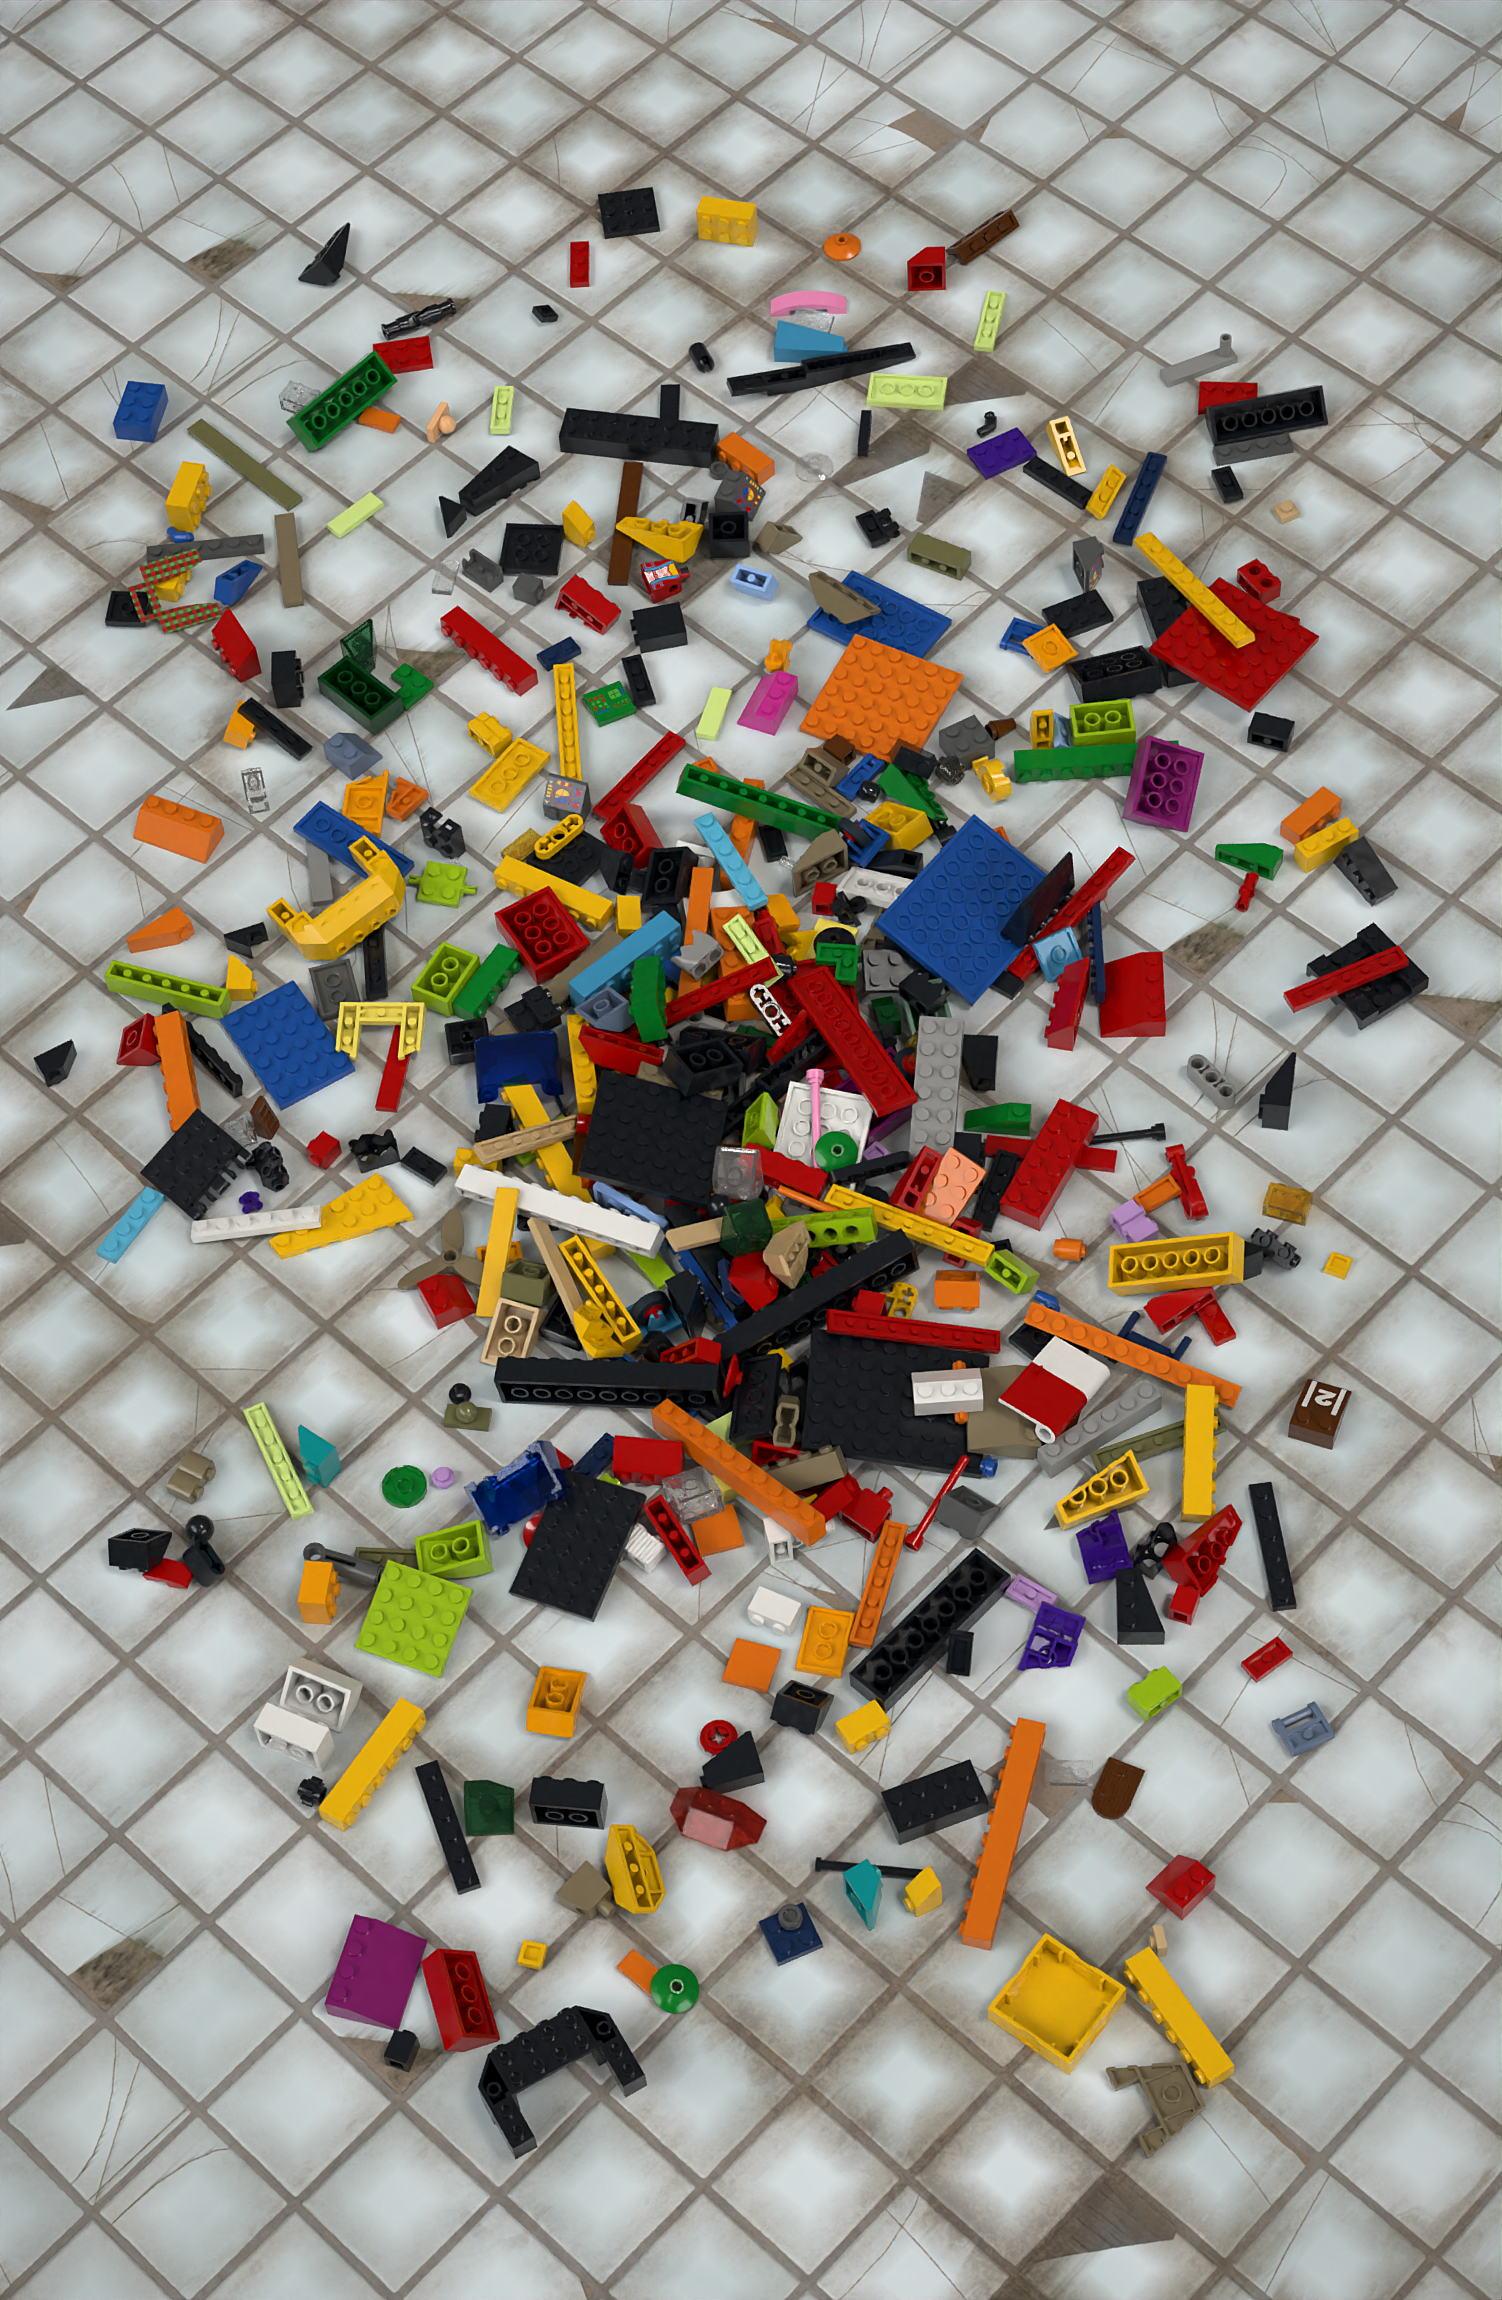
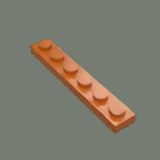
M885 1520L849 1638V1645L872 1650L904 1544L903 1541L907 1534V1524Z

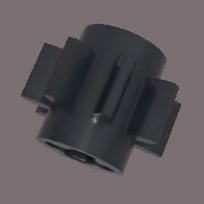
M312 1776L311 1779L302 1780L297 1794L301 1796L302 1804L312 1807L313 1804H321L327 1793V1788L322 1783L323 1779Z

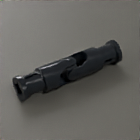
M451 298L440 304H432L421 311H415L399 317L387 325L381 324L383 335L388 341L390 337L398 334L403 335L423 327L427 322H436L441 320L443 316L451 313L456 314V307ZM411 317L416 326H409V319Z

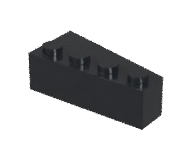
M508 445L458 492L460 504L465 506L466 512L475 517L495 506L498 500L506 499L518 488L520 490L525 488L528 482L540 479L538 461Z

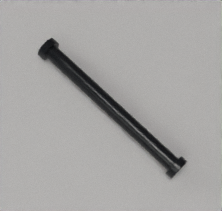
M816 1857L815 1872H820L821 1870L845 1872L859 1863L822 1860V1857ZM877 1865L884 1876L915 1878L923 1870Z

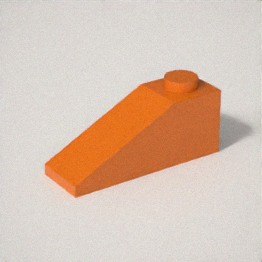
M177 906L126 938L129 951L137 953L178 945L188 940L195 932L192 921Z

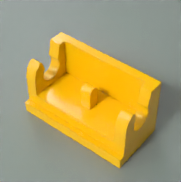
M617 895L614 907L616 933L626 939L630 936V933H634L642 927L640 896Z

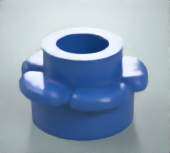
M992 1456L982 1459L980 1471H982L984 1478H987V1476L993 1478L995 1476L998 1460L992 1459Z

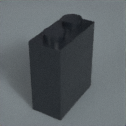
M679 602L632 611L633 619H630V626L632 631H636V634L633 635L635 646H639L641 654L688 645L687 632Z

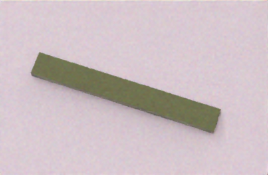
M202 418L187 428L189 435L288 512L303 501L301 495Z

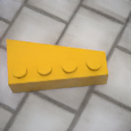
M1130 1449L1121 1458L1112 1462L1103 1471L1094 1475L1085 1484L1079 1486L1056 1503L1053 1511L1062 1531L1110 1513L1114 1509H1120L1147 1498L1150 1489L1132 1450Z

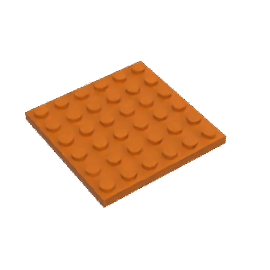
M855 634L799 727L800 732L824 741L831 739L837 733L855 745V753L862 756L871 753L875 755L876 759H882L887 762L889 766L892 763L889 754L898 738L922 749L924 748L964 679L963 674Z

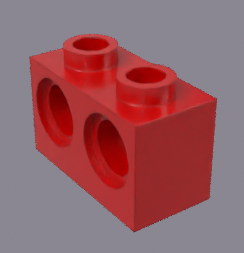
M1257 558L1237 569V583L1252 597L1264 604L1280 597V579L1274 576L1268 567Z

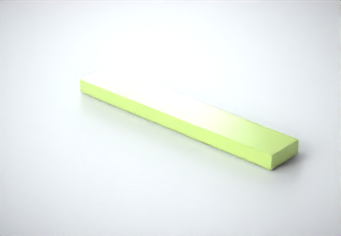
M262 1402L243 1410L292 1520L294 1521L313 1513V1507L265 1403Z

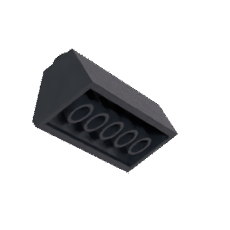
M1313 385L1204 407L1206 425L1214 446L1328 424L1322 385Z
M678 1204L663 1208L672 1229L699 1223L703 1219L697 1208L692 1209L690 1205ZM721 1242L688 1249L737 1322H743L750 1318L755 1311L746 1300L740 1305H736L731 1300H727L722 1294V1284L718 1276L717 1262L723 1258L727 1260L724 1255L726 1250Z

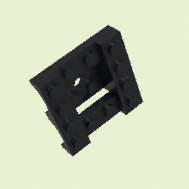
M1373 922L1359 931L1357 938L1326 957L1323 954L1308 963L1306 975L1319 978L1397 945ZM1406 955L1409 960L1408 966L1331 997L1330 1000L1335 1005L1342 1004L1354 1016L1358 1028L1363 1030L1427 989L1429 977ZM1369 986L1371 990L1363 991L1361 990V987Z

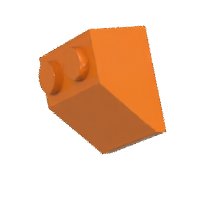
M937 1270L935 1276L934 1307H939L941 1310L962 1307V1310L965 1311L979 1308L981 1271Z

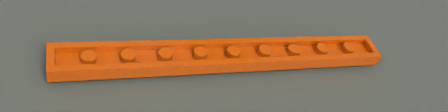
M1031 1302L1024 1319V1323L1185 1389L1187 1384L1215 1386V1394L1219 1397L1218 1402L1232 1408L1235 1407L1242 1387L1035 1302Z

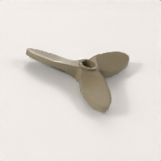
M451 1209L444 1217L441 1229L443 1248L441 1254L404 1275L398 1282L400 1290L416 1288L419 1281L435 1274L455 1273L464 1281L481 1287L484 1263L476 1258L461 1254L464 1245V1226L458 1210Z

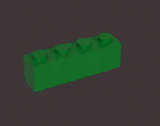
M498 943L452 1002L454 1015L463 1020L484 1018L491 1004L497 1001L499 994L508 987L514 974L520 971L522 967L520 953Z

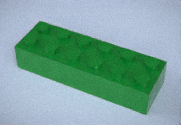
M374 350L366 354L290 417L286 423L310 453L318 449L398 382V380Z

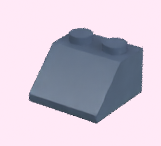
M338 732L323 743L326 760L352 781L383 758L378 751L356 733Z
M607 986L574 1008L577 1014L598 1029L621 1033L635 1023V1019L631 1018L629 1014V1001L610 986Z

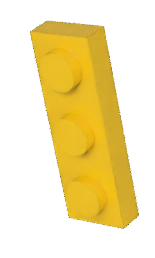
M1113 464L1109 465L1085 508L1099 520L1104 518L1126 475Z

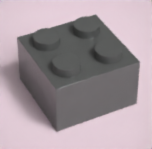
M975 714L939 730V747L951 763L955 762L959 774L973 768L972 761L985 756H988L989 760L995 758V742Z

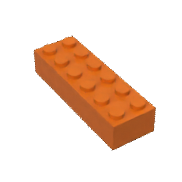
M747 906L710 908L708 923L710 936L719 942L725 953L716 962L718 979L750 965L723 928L727 922L737 914H740L755 934L753 927L755 922L753 911L750 912ZM750 989L723 1001L726 1021L763 1020L748 999ZM755 990L754 997H759L762 1000L761 996L763 993ZM767 999L765 1002L763 1001V1003L760 1005L761 1008H762L767 1002H769L768 999ZM767 1007L765 1013L769 1017L770 1007Z

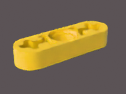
M578 814L568 815L541 837L534 846L536 856L543 860L549 859L579 835L584 829L582 817ZM556 834L565 835L561 840L554 839Z

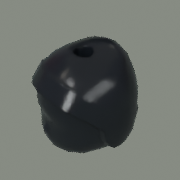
M865 780L861 783L858 790L859 798L875 803L881 789L877 783Z

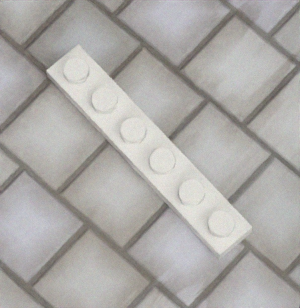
M320 1205L192 1221L191 1240L193 1243L317 1228L321 1227L322 1209Z

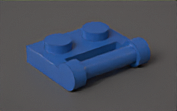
M1014 617L1000 642V648L1004 650L1010 649L1031 656L1023 645L1011 642L1010 640L1014 639L1023 642L1045 627Z

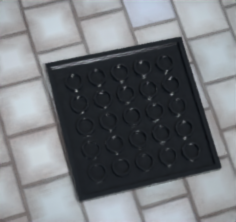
M602 1069L577 1176L706 1210L729 1102L698 1094L685 1097L679 1089Z

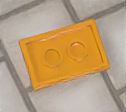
M810 1605L795 1671L841 1679L856 1613Z

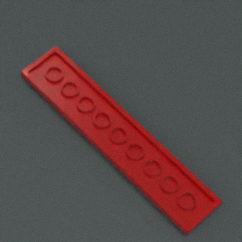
M826 965L787 980L789 989L802 1008L807 1010L809 1018L878 1118L918 1102L916 1093Z

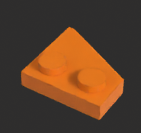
M398 777L396 781L397 788L395 791H392L391 800L388 802L386 812L394 819L403 822L429 797L427 790Z

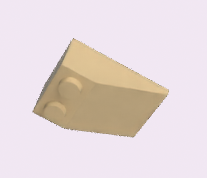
M499 1297L480 1361L496 1366L498 1357H530L541 1335L539 1328L548 1312Z

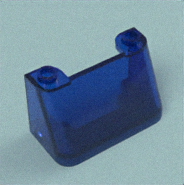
M543 1030L489 1036L475 1040L473 1052L478 1104L495 1101L499 1094L498 1088L541 1084L542 1091L549 1096L564 1095L559 1037L554 1031Z
M537 1440L528 1446L529 1450L523 1452L524 1455L494 1475L485 1476L478 1485L475 1482H471L464 1487L488 1535H498V1537H501L511 1531L510 1527L552 1500L556 1502L566 1496L565 1492L568 1488L556 1450L551 1441Z

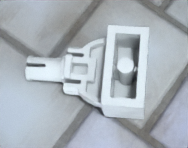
M772 1518L763 1519L765 1543L771 1565L794 1560L793 1548L799 1547L804 1543ZM831 1518L825 1523L826 1534L836 1532L834 1520Z

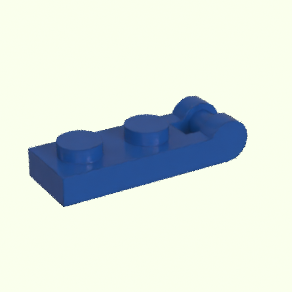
M868 753L836 786V792L852 802L859 795L858 790L861 783L865 780L872 781L879 773L884 772L887 762L882 759L878 760L875 758V755Z

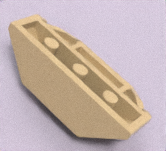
M804 1220L798 1221L774 1234L763 1253L764 1262L769 1266L771 1273L790 1289L796 1287L806 1269L808 1258L807 1246H810L811 1238Z

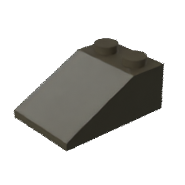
M835 829L823 832L820 836L816 837L792 868V886L795 898L814 889L816 882H827L849 870L847 844Z

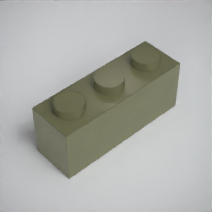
M918 532L907 548V560L913 564L961 581L971 566V551Z

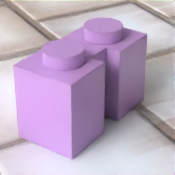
M1133 1199L1111 1211L1110 1224L1127 1244L1158 1240L1159 1227L1157 1223L1148 1217L1146 1218L1144 1208L1140 1204L1137 1205Z

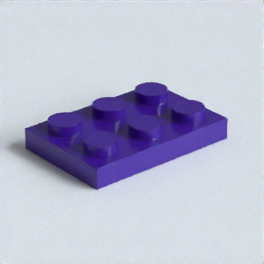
M1016 427L967 449V456L987 480L1030 461L1033 457L1037 456V451L1019 428Z

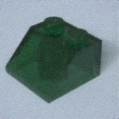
M756 1198L724 1206L719 1246L734 1257L765 1250L772 1239L773 1227L763 1200Z

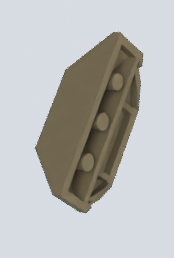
M818 571L809 574L808 578L816 604L822 607L824 612L836 616L841 623L849 624L881 613V609L843 583L829 577L826 573Z

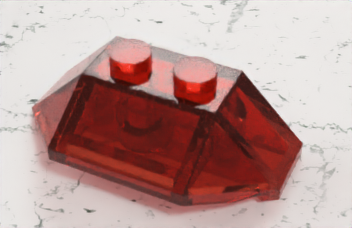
M700 1786L679 1788L670 1806V1812L682 1836L725 1852L742 1848L749 1844H757L767 1824V1820L745 1803Z

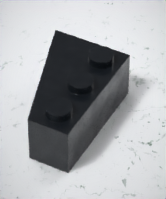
M1364 836L1344 846L1333 862L1372 907L1393 896L1398 889Z
M1116 1569L1117 1645H1164L1165 1631L1140 1569Z

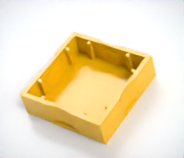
M1045 1933L1026 1957L1019 1972L1006 1983L988 2007V2019L1069 2075L1126 2000L1127 1988L1100 1969L1085 1963L1075 1952Z

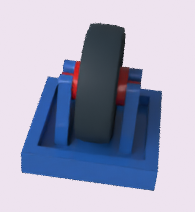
M842 817L836 824L839 831L843 834L841 838L847 844L848 859L863 868L868 865L891 837L886 831L863 818L860 821L856 819L852 822L848 818Z

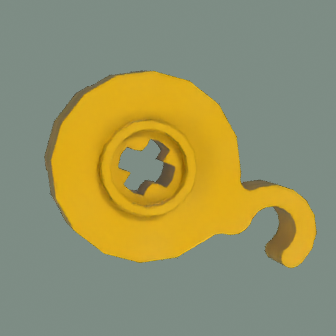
M988 756L972 761L975 775L977 778H980L985 793L994 803L1010 797L1009 795L1012 794L1009 777L1005 778L1001 770L1004 766L999 759L996 758L989 761Z

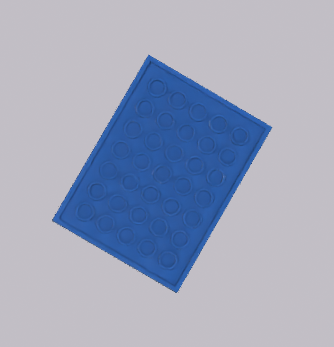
M973 814L877 919L874 925L935 977L941 978L942 982H946L947 987L972 1007L1027 945L1025 943L1019 949L1001 931L1019 905L1040 884L1047 874Z

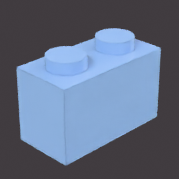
M737 564L730 580L736 591L768 601H772L779 585L773 574Z

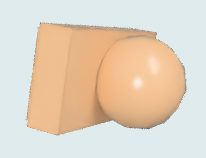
M440 402L426 427L428 442L435 443L441 432L450 434L455 430L456 422L450 416L448 403Z

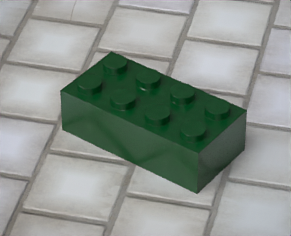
M348 655L317 678L320 693L374 736L404 713L401 697Z

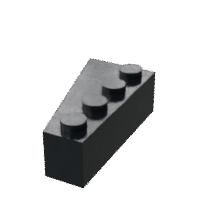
M688 1026L680 1031V1046L720 1037L744 1064L742 1069L744 1073L749 1074L767 1061L765 1056L767 1054V1037L694 1026Z

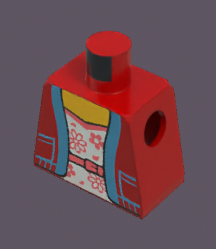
M671 559L640 564L642 579L653 604L682 591L681 580L690 578L688 567L676 569Z

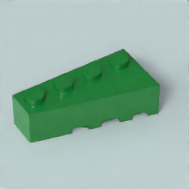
M655 955L637 959L634 961V969H631L633 981L630 982L632 993L629 994L631 1005L628 1007L630 1017L635 1019L643 1043L668 1038V1032L664 1025L667 1024V1016L664 1009L666 1008L665 970L660 956Z

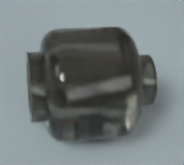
M952 755L946 758L942 756L938 759L935 776L947 786L959 784L965 777L964 765Z

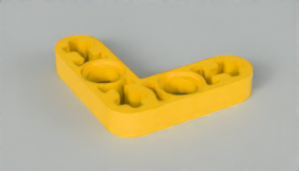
M898 1281L891 1286L893 1288L892 1292L883 1293L886 1294V1301L893 1303L888 1316L896 1317L894 1313L897 1310H903L907 1314L902 1318L910 1319L918 1301V1291L915 1286ZM908 1293H911L912 1296L908 1297L907 1304H905L904 1296H907Z

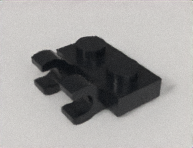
M888 508L882 509L877 513L872 509L855 516L856 523L871 548L889 542V537L896 538L900 536L898 530L900 527L896 521L892 522L891 512Z

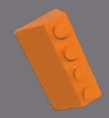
M149 794L139 810L133 837L136 840L206 864L225 835L220 818Z

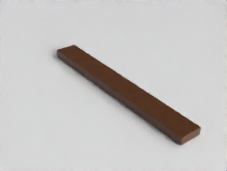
M624 462L608 585L628 586L634 539L616 529V524L625 517H637L644 469L643 462Z

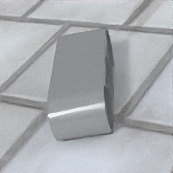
M1200 1054L1192 1055L1188 1059V1078L1218 1108L1222 1110L1233 1108L1236 1097L1235 1086L1206 1057Z

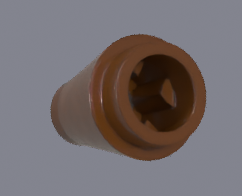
M1013 718L993 720L985 725V729L992 739L998 740L1016 729V722Z

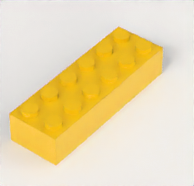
M1234 1231L1111 1245L1108 1288L1119 1296L1243 1283L1245 1240Z

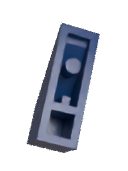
M244 560L217 576L214 599L224 605H232L240 600L261 572L263 565Z

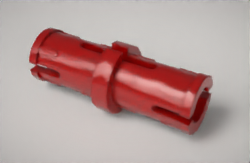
M1247 872L1244 883L1239 888V897L1235 907L1241 912L1249 909L1250 901L1255 896V887L1259 880L1257 873L1250 872L1249 874Z

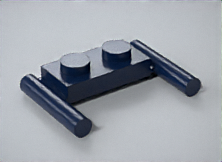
M1133 1311L1117 1336L1180 1361L1192 1342L1191 1338L1184 1336L1175 1352L1171 1353V1349L1131 1331L1140 1318V1314Z

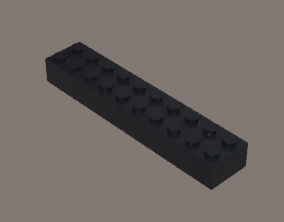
M901 1228L897 1231H892L877 1243L874 1242L868 1245L860 1253L851 1255L843 1263L832 1266L823 1275L812 1278L809 1283L801 1288H795L784 1298L773 1301L770 1306L762 1311H756L747 1320L738 1322L725 1333L716 1335L712 1341L721 1344L720 1369L727 1378L733 1354H737L739 1361V1359L766 1355L773 1349H786L811 1334L813 1328L819 1329L826 1325L828 1309L850 1311L853 1298L858 1297L860 1289L880 1293L919 1270L915 1247Z
M514 1356L498 1357L494 1376V1383L502 1403L654 1409L668 1398L682 1410L723 1411L724 1404L723 1391L725 1382L720 1366L713 1363L693 1364L684 1362L679 1364L667 1361L651 1363L647 1361H604L602 1359L582 1360L579 1358L566 1360L555 1357L539 1359L537 1357L516 1358Z

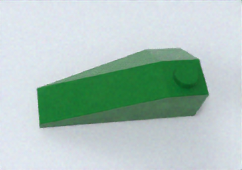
M890 763L877 780L882 787V792L913 809L925 812L933 820L947 822L948 817L942 806L934 801L936 797L934 792L927 789L929 787L928 781Z

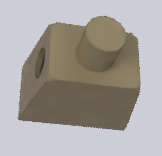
M587 1860L556 1893L560 1905L588 1920H592L599 1912L606 1918H610L617 1909L610 1902L613 1897L611 1886Z

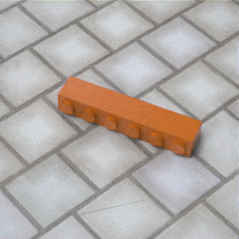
M744 778L743 783L765 790L764 780ZM735 814L729 839L748 867L759 821ZM721 868V891L735 889Z
M178 1010L154 1017L155 1026H153L154 1034L158 1038L159 1043L156 1045V1049L162 1060L159 1066L165 1078L163 1089L166 1095H168L166 1107L171 1114L172 1120L169 1121L173 1133L183 1125L197 1108L201 1110L186 1020Z

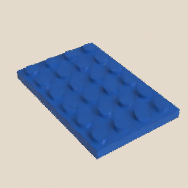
M853 570L841 583L874 603L881 609V613L860 621L844 624L836 616L824 612L823 608L819 607L807 621L808 628L846 647L853 636L858 634L921 659L924 658L952 625V619Z
M294 980L224 1016V1018H220L221 1025L281 1111L355 1072V1067L345 1052L342 1050L339 1053L336 1052L335 1038Z

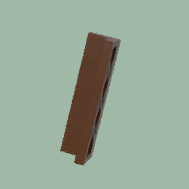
M1011 209L1000 211L947 248L946 252L948 255L956 254L961 265H965L1020 225Z

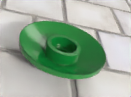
M832 1131L819 1138L815 1145L814 1156L819 1167L829 1173L834 1169L855 1164L858 1158V1148L855 1141L848 1134ZM837 1147L841 1150V1153L835 1154L833 1149Z
M679 1964L666 1965L656 1972L651 1981V1996L655 2004L663 2011L672 2014L683 2013L689 2010L697 2001L699 1983L694 1973L687 1967ZM673 1983H678L680 1985L679 1991H674L672 1989Z

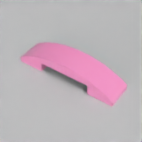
M798 291L784 294L771 300V317L790 316V311L827 309V315L846 314V297L831 292Z

